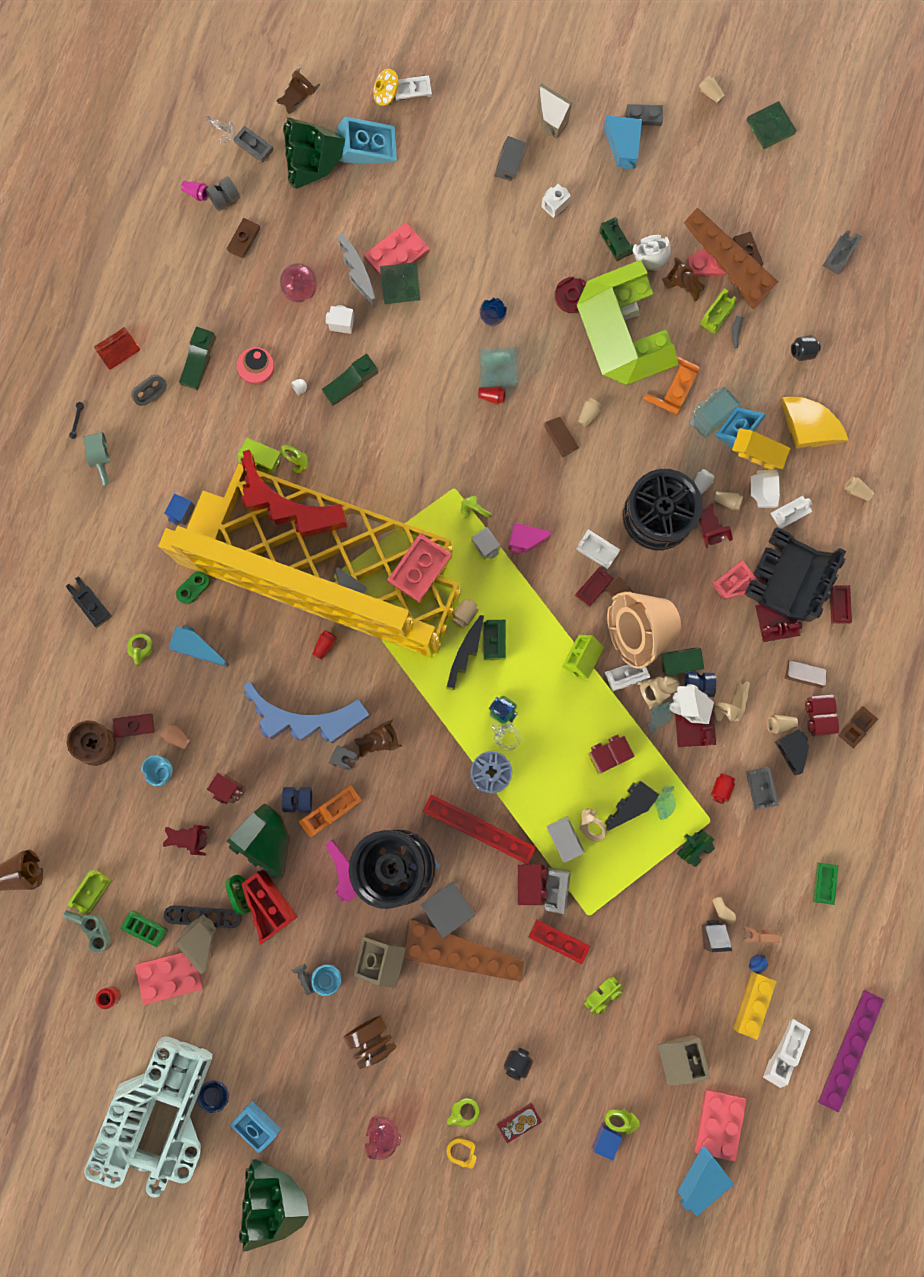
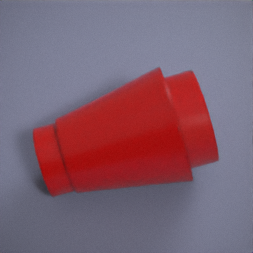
M501 386L479 387L478 398L497 405L500 403L504 404L505 388Z
M324 630L323 633H320L312 654L322 660L337 643L335 642L337 637Z

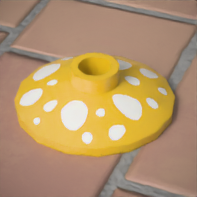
M384 69L374 83L373 97L376 104L380 106L390 104L398 90V75L392 69Z

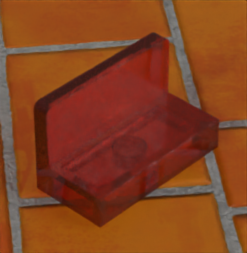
M125 327L94 346V349L108 369L114 368L140 351V348Z

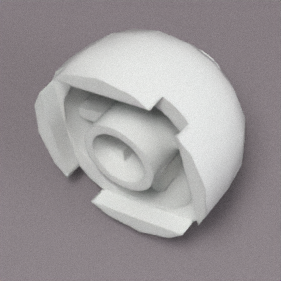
M661 235L645 237L640 240L641 244L638 246L635 244L633 247L636 261L641 260L646 270H659L669 261L671 254L668 237L665 236L664 239L661 238Z

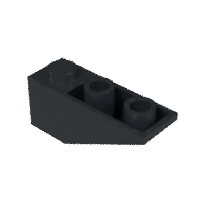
M642 781L633 782L627 789L629 793L625 799L621 798L617 803L616 808L618 810L614 815L610 814L604 822L606 830L609 831L649 811L660 794Z

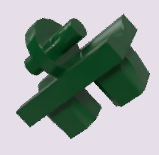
M702 829L698 833L695 832L692 836L686 833L683 836L686 842L677 852V855L688 864L697 867L701 863L699 855L703 851L709 854L715 849L712 843L714 839Z

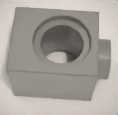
M488 527L472 537L471 542L484 560L488 557L492 559L499 554L500 544Z

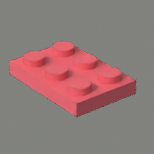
M406 222L365 253L364 258L380 277L389 284L430 251L429 247Z
M420 533L387 582L420 603L451 559L452 554Z
M183 952L135 965L143 1005L204 988L201 974Z
M705 1089L694 1149L696 1153H699L701 1148L705 1146L713 1157L736 1162L746 1106L745 1098Z

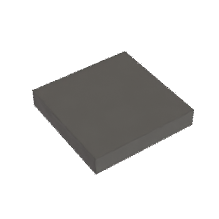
M453 882L420 905L442 938L475 916V913Z

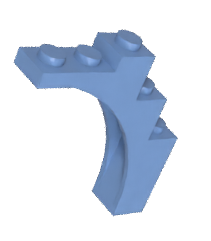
M250 681L243 685L246 689L244 692L245 696L249 701L253 700L257 705L255 707L260 717L265 716V718L259 721L261 724L260 731L265 737L269 736L271 739L291 726L292 729L289 731L295 739L299 738L301 741H304L321 728L320 734L326 742L330 740L331 743H334L370 717L358 699L342 709L327 714L301 715L287 712L265 701Z

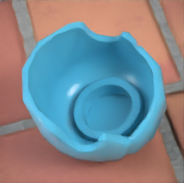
M154 755L149 756L143 762L141 772L144 773L146 782L158 787L164 786L171 780L173 767L169 760L162 756Z
M324 964L317 967L311 977L314 991L321 996H330L337 992L342 983L340 971L333 965Z

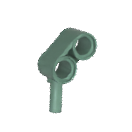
M99 432L84 436L85 454L89 466L97 467L103 485L110 484L104 466L106 463H110L107 452L108 445L104 433Z
M68 910L64 912L63 918L81 924L82 931L87 934L89 939L88 944L91 951L99 953L110 948L112 939L100 915L81 916ZM91 919L95 920L96 922L95 929H91L89 927V921ZM99 937L102 938L104 941V946L102 948L98 947L97 945V939Z

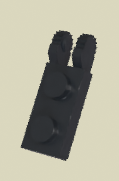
M78 576L75 580L83 590L77 593L70 584H67L66 588L88 619L98 628L110 619L112 615L92 589Z

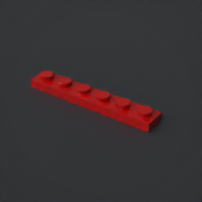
M432 794L422 811L527 865L536 849L535 846Z

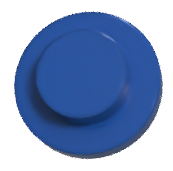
M755 955L750 959L749 968L755 973H761L768 967L765 955Z

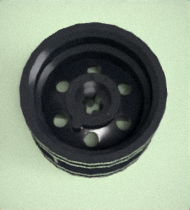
M657 469L648 472L635 483L624 504L623 523L625 530L630 538L646 549L664 551L674 548L689 535L701 517L703 508L700 490L694 481L680 471ZM667 489L673 492L671 496H667ZM651 491L654 496L648 495L647 492ZM683 504L685 509L678 507V505ZM663 505L664 508H667L666 511L660 508V506ZM645 509L646 515H642L640 510ZM673 521L678 524L676 528L672 527ZM652 524L658 526L659 529L654 530L652 528Z
M382 830L365 836L356 845L349 860L348 872L351 885L361 900L376 908L391 909L412 904L420 900L428 892L435 878L436 863L431 847L418 834L408 830ZM401 846L406 849L404 854H402ZM382 847L386 849L384 855L380 853ZM412 863L416 865L415 871L409 868V865ZM395 864H397L396 868L398 869L396 872H394L395 868L393 867ZM373 865L376 866V873H373L371 870ZM403 882L407 883L406 889H403ZM382 883H386L388 885L387 890L382 889Z

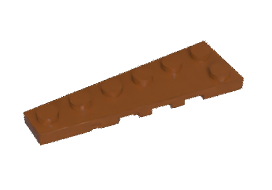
M696 208L685 220V226L698 242L703 245L706 252L713 256L717 261L718 267L725 271L729 276L730 282H734L740 290L739 293L754 310L779 281L699 208Z
M411 919L403 959L521 982L524 961L451 933L442 938L435 927Z

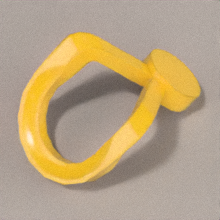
M454 1138L447 1145V1157L451 1162L461 1167L472 1169L477 1158L474 1155L475 1145L469 1140ZM462 1143L470 1148L469 1159L466 1162L452 1157L450 1151L454 1144Z

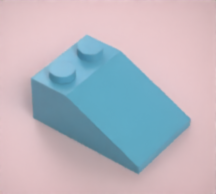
M344 117L338 124L337 133L345 138L340 162L369 164L397 161L395 126Z

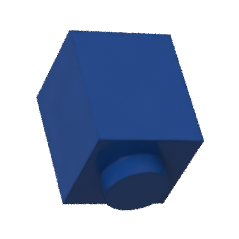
M174 493L164 514L172 524L178 526L180 523L185 526L195 505L192 501Z
M601 1124L592 1149L595 1153L613 1161L623 1137L620 1132Z

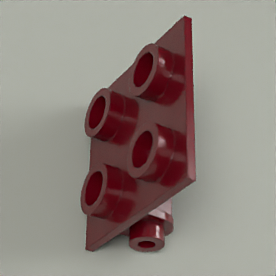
M755 605L763 642L801 636L799 629H802L801 622L786 618L762 605Z
M713 708L709 724L691 723L682 715L675 713L678 747L716 745Z

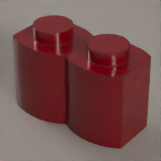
M822 695L807 698L805 710L810 716L807 727L812 736L838 734L839 722L835 696Z
M617 734L608 739V744L602 746L599 743L591 747L592 752L588 753L598 775L635 757L625 736L619 737Z

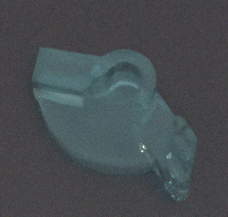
M670 701L650 710L651 719L648 722V728L651 732H656L657 727L669 722L672 716V711L669 709Z
M672 785L664 786L660 796L654 802L661 820L667 819L673 813L676 806L675 798L671 793L674 789Z

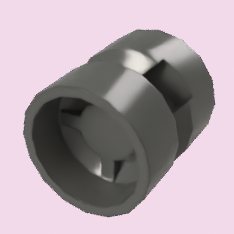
M228 176L220 180L218 186L214 184L206 189L210 200L218 211L225 208L227 202L233 203L240 199L235 185Z

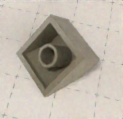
M363 936L353 976L377 986L396 988L406 948Z

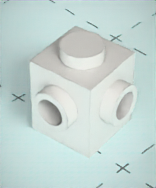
M557 184L554 188L551 187L546 191L541 207L555 218L569 206L571 195L566 188H562Z
M342 305L331 306L330 313L327 312L326 324H328L329 330L352 334L354 322L353 309Z

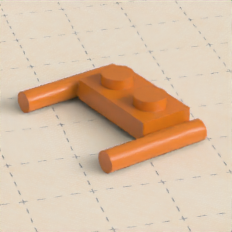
M678 356L680 368L664 400L649 393H646L644 400L676 415L700 369L699 366Z

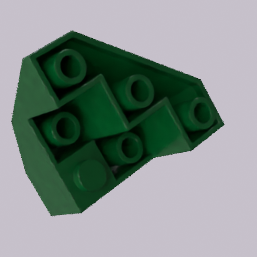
M287 117V121L283 126L288 181L293 188L298 189L327 176L342 157L345 138L325 127Z
M263 804L227 840L230 844L229 849L237 855L241 853L247 857V860L255 867L261 866L274 879L276 877L280 879L284 876L290 837L282 816L269 805Z
M252 1159L245 1171L246 1182L244 1199L242 1201L241 1230L239 1231V1242L242 1243L243 1252L287 1238L302 1228L309 1217L306 1196L292 1177L257 1159Z

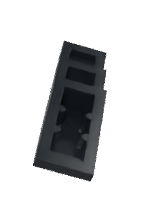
M480 615L475 621L457 652L446 687L449 690H454L457 673L466 672L469 655L477 656L484 615Z

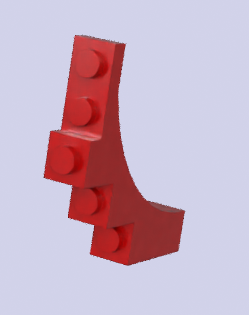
M250 449L242 451L244 458H241L243 469L247 471L248 476H245V482L247 487H249L243 489L244 495L241 496L243 507H247L250 512L267 509L270 520L273 519L276 525L294 521L296 532H300L303 538L347 527L344 509L341 504L315 507L287 500L274 492L259 477L254 455Z

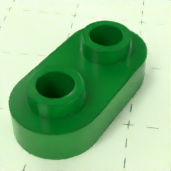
M200 571L194 572L177 589L176 598L178 601L186 605L193 603L209 587L210 579L208 575ZM201 577L202 582L196 583V579ZM184 591H188V595L186 597L182 596Z
M234 875L226 880L225 888L234 911L244 915L251 911L242 887L245 879L240 875Z

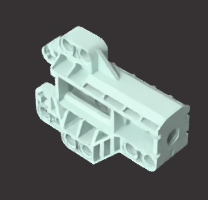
M165 1036L160 1038L146 1072L119 1083L85 1167V1177L92 1182L116 1188L123 1183L128 1168L132 1165L138 1171H151L146 1184V1192L151 1197H159L165 1190L168 1180L187 1183L193 1175L201 1152V1143L197 1138L190 1114L213 1054L206 1049H200L197 1046L180 1042L171 1037ZM166 1048L168 1052H163L160 1049ZM156 1068V1069H159L160 1071H159V1072H155L153 1069ZM156 1100L178 1107L160 1156L137 1148ZM130 1116L139 1120V1123L127 1119V1117ZM192 1146L197 1151L194 1154H189L186 1149ZM89 1167L100 1173L98 1175L90 1174ZM181 1167L188 1168L189 1172L186 1174L179 1173L178 1169ZM112 1177H120L117 1178L115 1181L111 1180ZM156 1179L160 1180L159 1186L154 1187L153 1184H155Z

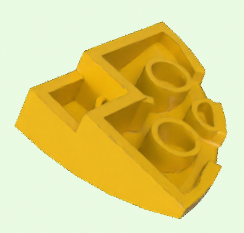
M803 397L781 398L789 433H792L795 449L808 446L813 448L848 441L843 425L825 406Z

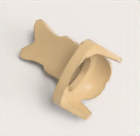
M676 674L664 678L647 679L638 683L645 702L650 706L649 709L660 705L663 700L670 697V694L676 692L678 686H681ZM648 686L654 691L655 700L648 696Z
M741 682L737 683V690L732 704L714 703L715 720L721 721L724 715L732 722H738L742 719L748 699L749 682L744 684Z

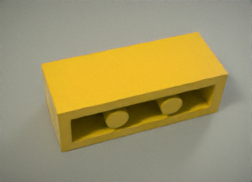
M739 428L732 450L739 453L738 457L747 460L751 458L752 463L757 465L764 464L763 468L774 471L775 468L783 469L790 447L755 431Z
M751 972L733 1027L735 1031L758 1040L777 981Z

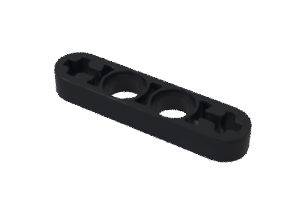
M172 905L167 907L163 914L167 923L189 925L192 923L188 919V913L191 910L198 913V918L203 914L208 918L210 912L217 913L218 920L214 923V926L218 928H235L242 922V915L236 913L233 909ZM173 909H175V913H183L182 909H185L183 915L184 921H181L182 917L179 916L175 917L174 920H172V916H169V912H172ZM232 913L234 917L238 918L233 925L230 920H224V924H221L222 918L230 917Z

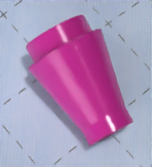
M185 180L182 182L181 191L186 192L198 201L207 200L208 194L206 189L209 187L205 183L188 182Z

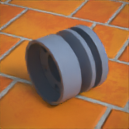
M488 751L480 754L474 760L471 766L470 777L473 785L479 791L494 794L508 786L512 778V767L504 755ZM489 767H492L493 770L497 771V773L494 774L493 778H490V775L486 774V771L489 770Z

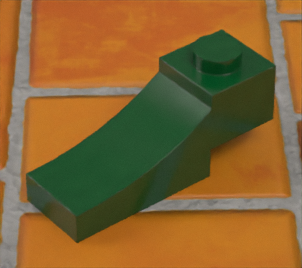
M196 326L189 342V352L179 380L180 385L198 391L211 359L210 352L216 340L214 332Z
M367 353L351 363L352 365L346 371L322 388V392L332 406L363 387L364 382L378 374L376 365Z

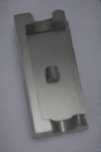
M507 136L496 167L495 177L512 181V178L517 176L526 146L525 142Z
M847 230L843 236L839 237L822 266L839 274L860 241L861 235L857 234L852 238L849 236L850 231Z
M337 745L329 764L350 770L352 768L345 764V762H349L347 758L358 761L359 755Z
M770 767L746 771L754 810L779 806Z

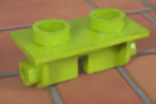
M614 977L608 978L599 986L603 991L602 995L595 990L586 998L587 1001L584 1004L588 1009L593 1007L590 1011L594 1016L597 1013H603L611 1000L615 1001L622 995L621 991L624 988L621 984L616 986L619 982Z

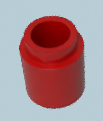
M722 773L716 778L710 794L714 797L713 800L715 802L724 804L730 801L735 787V778Z
M108 986L96 994L95 1001L101 1009H109L120 1001L121 994L118 988Z

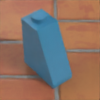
M606 115L604 131L617 167L624 169L636 168L642 119Z
M705 1146L699 1151L678 1189V1193L683 1198L680 1201L687 1212L692 1210L696 1217L734 1185Z

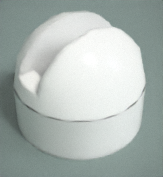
M303 379L291 382L298 396L306 391L307 385Z

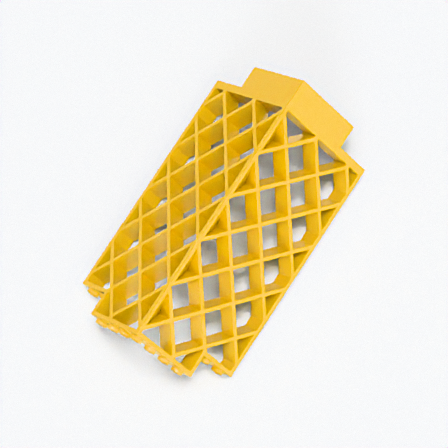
M241 464L237 465L224 498L202 491L187 529L177 526L175 531L165 528L158 547L179 565L206 573L214 578L431 658L433 654H437L441 645L439 643L440 636L445 635L448 627L445 623L447 618L451 619L454 612L452 605L454 600L458 601L461 594L459 583L440 577L445 572V566L435 580V583L452 588L446 606L443 605L433 583L431 590L439 608L413 619L402 597L406 594L394 587V592L376 599L338 585L337 581L330 582L320 578L315 564L339 553L343 555L351 573L350 576L356 580L365 578L382 569H386L390 577L392 573L389 566L400 562L409 549L385 559L376 537L395 528L406 533L411 545L414 542L412 535L418 536L421 533L437 545H443L444 549L451 554L453 547L451 546V540L257 470L259 477L264 482L274 484L278 494L287 500L297 503L310 497L318 500L321 507L325 506L324 503L329 505L341 504L345 516L350 513L362 516L368 529L367 532L342 543L336 530H333L332 533L338 545L313 556L310 555L300 532H296L294 521H291L294 529L267 540L259 519L268 516L267 509L250 512L228 522L240 492L244 495L243 489L249 488L245 482L247 471L243 469ZM281 487L296 493L285 497ZM367 518L383 525L371 529ZM254 522L263 543L247 550L235 547L229 532ZM222 535L224 536L226 543L220 541ZM298 537L307 558L291 566L278 563L272 548ZM372 539L382 561L354 572L345 551ZM267 551L270 559L259 556L258 554ZM311 566L314 575L305 573L301 570ZM399 598L403 608L388 602ZM442 615L437 630L434 626L424 623Z

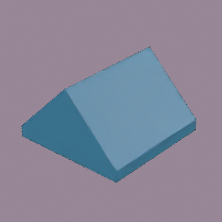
M737 407L717 432L716 437L733 448L739 428L755 431L766 415Z
M253 1101L230 1124L258 1153L266 1148L281 1130Z

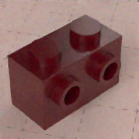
M217 772L207 790L214 794L213 798L222 804H227L228 802L234 803L235 800L239 801L244 793L242 791L244 786L227 775Z
M518 865V905L545 906V901H548V890L545 889V881L548 880V870L545 869V865Z

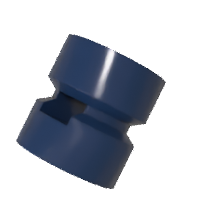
M698 672L686 673L685 686L688 684L695 685L702 693L707 694V697H715V673H702V675H699Z
M283 787V813H294L296 810H299L300 813H311L312 787H300L299 790H296L295 787ZM294 796H297V803H294Z

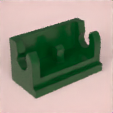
M614 217L601 223L599 233L615 260L619 261L633 254L634 246L633 244L630 245L618 225V219Z
M506 619L486 620L484 622V660H505Z
M695 647L660 654L662 669L665 675L704 669L701 648Z

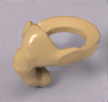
M590 808L582 810L580 830L583 831L587 838L593 841L604 839L607 830L603 822L594 816L596 811ZM590 823L598 824L602 829V833L599 835L591 833L588 825Z

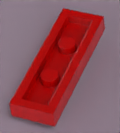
M536 919L528 938L580 964H583L591 947Z

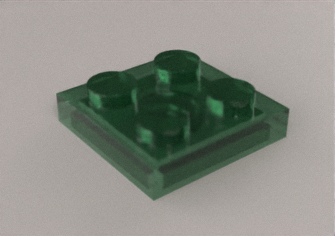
M779 101L747 117V122L763 149L794 135L797 131Z
M417 262L380 266L384 304L421 300Z

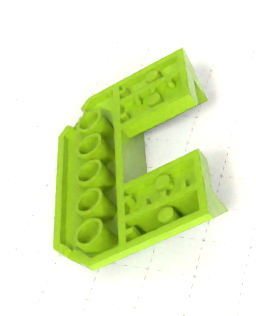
M641 260L588 280L577 303L578 311L602 375L624 385L632 384L679 365L674 344L672 345L666 329L632 342L620 308L653 296L647 278L648 272Z

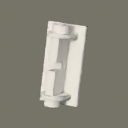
M801 496L770 514L778 527L782 529L811 513L810 505H812V502L809 498L805 499Z

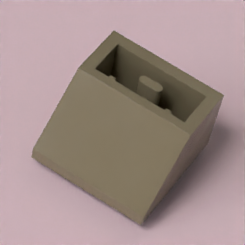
M696 1034L657 1044L667 1085L694 1084L711 1079L701 1040Z

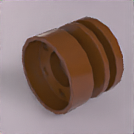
M90 720L79 722L73 726L68 733L66 741L68 751L74 758L92 766L108 762L114 755L117 745L116 739L109 729L96 721ZM94 741L97 742V743L95 744V747H96V748H92V746L94 745V744H93Z
M381 1015L359 1025L343 1037L349 1049L360 1048L353 1056L354 1059L364 1057L357 1063L359 1069L379 1063L397 1048L395 1042L385 1045L392 1039L391 1035L383 1037L380 1035L387 1029Z

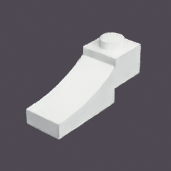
M794 1019L789 1021L778 1048L772 1058L769 1059L763 1078L780 1088L788 1085L792 1071L799 1063L811 1029Z

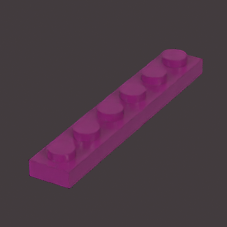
M863 990L818 1103L839 1113L884 999Z

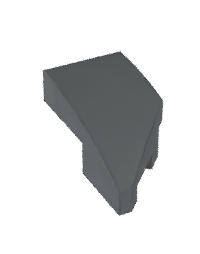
M336 567L334 569L338 585L363 594L368 589V587L340 568Z

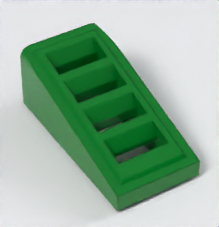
M134 910L129 912L120 928L156 948L167 932L166 928ZM133 919H137L134 926L131 928L130 924L132 923ZM141 922H143L144 925L140 932H138L137 929ZM148 926H151L152 928L150 929L148 935L145 936V931L147 930ZM155 930H159L155 939L152 940L151 937Z

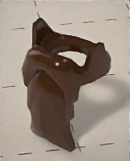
M301 65L293 72L292 79L288 84L289 87L284 92L285 94L276 100L278 104L285 106L288 114L292 112L295 104H298L301 99L306 98L308 95L314 94L320 84L313 86L300 73Z
M675 257L673 269L667 277L662 278L664 286L672 288L678 285L680 288H684L686 292H690L694 301H697L699 293L704 290L705 285L699 281L690 266L683 264Z
M393 719L374 728L369 734L364 735L363 738L355 739L356 744L359 746L360 757H364L368 752L371 753L376 750L393 751L402 747V745L398 744L396 733L391 725ZM387 731H388V732L390 733V735H391L392 742L390 741V738H389V736H388Z

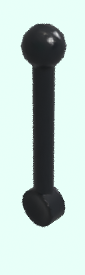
M82 402L76 403L77 412L72 432L69 433L71 439L77 437V424L80 412L84 409Z

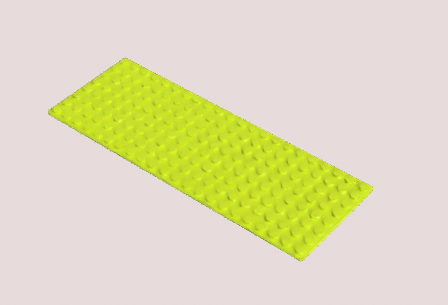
M451 489L405 524L451 540V546L453 547L452 557L446 564L444 574L440 575V577L459 583L461 594L458 601L454 600L452 605L454 612L461 601H467V599L474 601L479 611L465 628L458 626L450 618H447L445 623L448 626L444 636H440L439 643L441 645L437 654H433L432 658L381 639V641L472 762L480 754L488 751L498 752L509 760L512 767V778L508 786L496 794L551 868L571 871L569 892L587 915H592L686 842L683 837L686 833L692 836L695 832H699L708 825L710 818L598 672L593 669L589 678L584 679L580 674L577 677L573 676L563 667L574 645V641L501 547L498 551L499 554L494 558L489 559L488 557L485 560L482 558L471 542V539L486 527L470 507H467L469 511L468 517H463V514H461V503L464 499L456 489ZM398 529L378 542L385 559L411 547L406 533ZM412 535L413 540L415 541L418 536ZM374 545L353 560L351 565L354 572H358L382 560ZM399 562L389 566L391 573L395 570ZM347 565L341 569L351 575ZM386 569L358 580L368 587L364 594L376 599L395 591L393 585L387 582L389 576ZM434 582L443 605L446 606L452 588ZM431 588L420 603L408 595L402 596L413 619L439 608ZM399 598L388 602L403 608ZM442 615L424 623L434 626L437 630ZM480 615H484L477 656L469 655L466 672L457 673L454 690H449L446 687L457 652L475 621ZM506 619L505 660H484V622L486 620ZM617 734L619 737L625 736L635 757L598 775L588 753L592 752L591 747L599 743L604 746L609 743V738ZM489 767V770L486 771L490 778H493L494 774L497 773L492 767ZM642 781L660 794L649 811L607 831L604 839L600 841H593L587 838L583 831L580 830L582 810L587 808L595 810L596 815L594 816L599 818L604 824L610 814L614 815L618 810L616 808L617 803L621 798L625 799L629 794L627 789L633 782ZM568 816L585 852L563 863L547 826ZM590 823L588 825L591 833L596 835L602 833V829L598 824Z

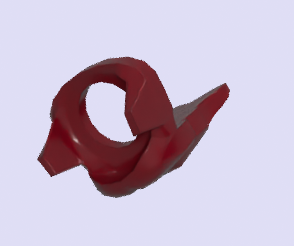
M710 503L706 509H702L700 526L706 549L708 544L715 545L722 542L725 536H727L729 541H732L730 526L722 527L719 524L718 517L714 514V504Z
M194 825L189 830H174L170 827H165L168 838L163 842V847L177 845L178 848H187L190 851V855L206 856L205 852L200 851L205 848L207 834L202 829H210V827Z

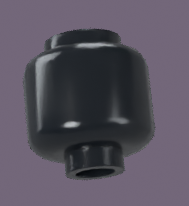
M812 335L798 337L791 344V354L798 361L815 359L821 349L820 342Z
M522 1048L511 1050L504 1063L505 1074L518 1081L521 1078H527L533 1064V1060L529 1057V1052Z

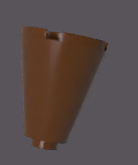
M32 850L22 851L0 864V891L33 890L42 884L43 868H39L37 862H40V859Z

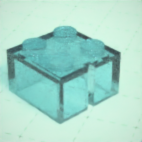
M517 347L478 349L480 387H498V383H500V386H518Z
M725 386L720 390L715 389L708 396L709 398L706 402L701 401L695 407L696 410L691 414L693 417L689 423L704 438L722 424L740 403Z

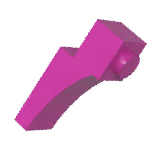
M331 840L325 846L334 860L338 873L339 885L336 886L338 889L336 894L342 902L346 900L348 903L357 896L349 878V861L334 840Z

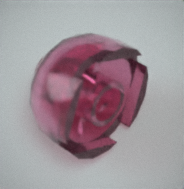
M295 263L283 270L280 277V286L287 299L301 303L305 299L313 297L317 290V281L314 272L308 266Z
M375 1116L370 1119L366 1131V1136H370L369 1144L365 1143L366 1155L368 1159H387L400 1146L401 1134L398 1133L397 1126L389 1118Z

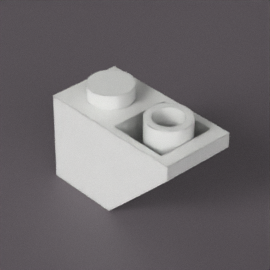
M695 685L678 686L677 692L682 716L691 723L709 724L714 702Z

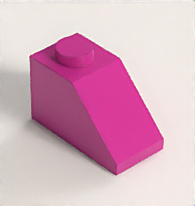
M514 523L508 549H512V552L516 554L527 553L549 540L551 531Z

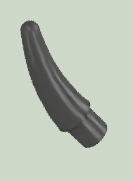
M736 316L732 326L734 348H738V338L743 320L741 316Z

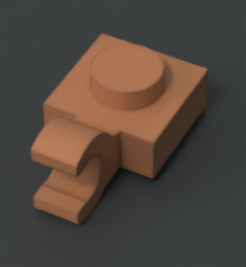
M751 927L743 928V930L751 932L750 938H743L745 942L780 943V935L774 934V930L762 929V933H758Z

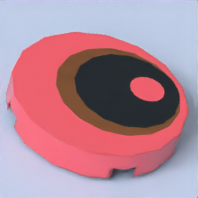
M253 347L240 354L237 360V370L245 382L262 384L272 377L274 362L266 350Z

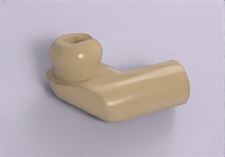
M722 897L712 900L719 918L726 924H733L736 921V915L725 906Z

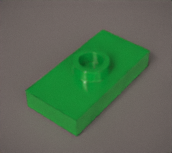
M817 862L813 902L835 905L839 865Z

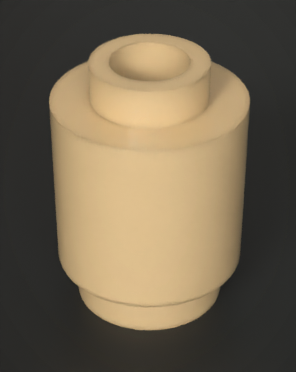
M467 599V601L462 600L452 614L453 618L451 620L458 626L465 628L479 611L476 608L477 604L471 599Z

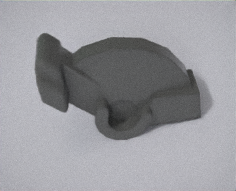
M306 964L293 968L292 972L298 974V979H300L306 995L314 993L311 976L308 971L305 972L304 970L307 968Z

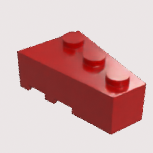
M264 869L256 872L242 883L248 907L253 915V923L257 928L260 945L298 918Z

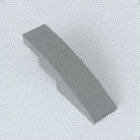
M342 233L337 237L338 246L345 253L343 254L344 264L351 270L349 272L350 281L370 305L374 307L376 306L375 297L363 262L352 244Z

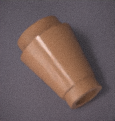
M170 723L160 735L164 738V741L182 749H185L191 741L176 725L173 726Z

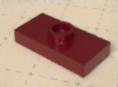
M153 714L113 718L114 738L155 733Z

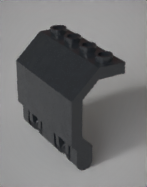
M774 528L768 542L781 550L778 552L769 547L765 548L754 575L766 581L764 585L756 580H750L744 594L757 601L760 605L786 618L806 622L818 619L823 612V603L828 600L831 594L829 589L838 578L836 573L845 563L844 555L846 551L838 548L833 553L817 551L796 540L791 533L780 528Z

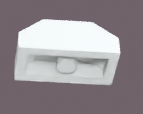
M758 470L755 475L751 476V496L757 501V508L778 507L780 494L777 470Z

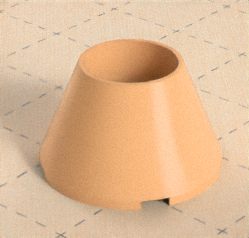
M631 592L618 593L612 598L614 601L612 606L608 608L607 620L609 634L615 649L620 650L624 656L622 659L634 668H644L650 665L680 634L681 620L676 607L667 599Z

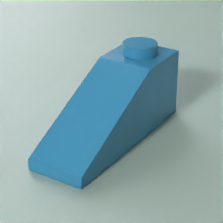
M182 625V628L175 627L169 645L170 650L228 667V663L198 634L193 632L194 628Z

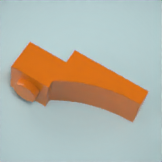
M349 785L301 819L299 823L307 835L312 837L362 800L353 787Z

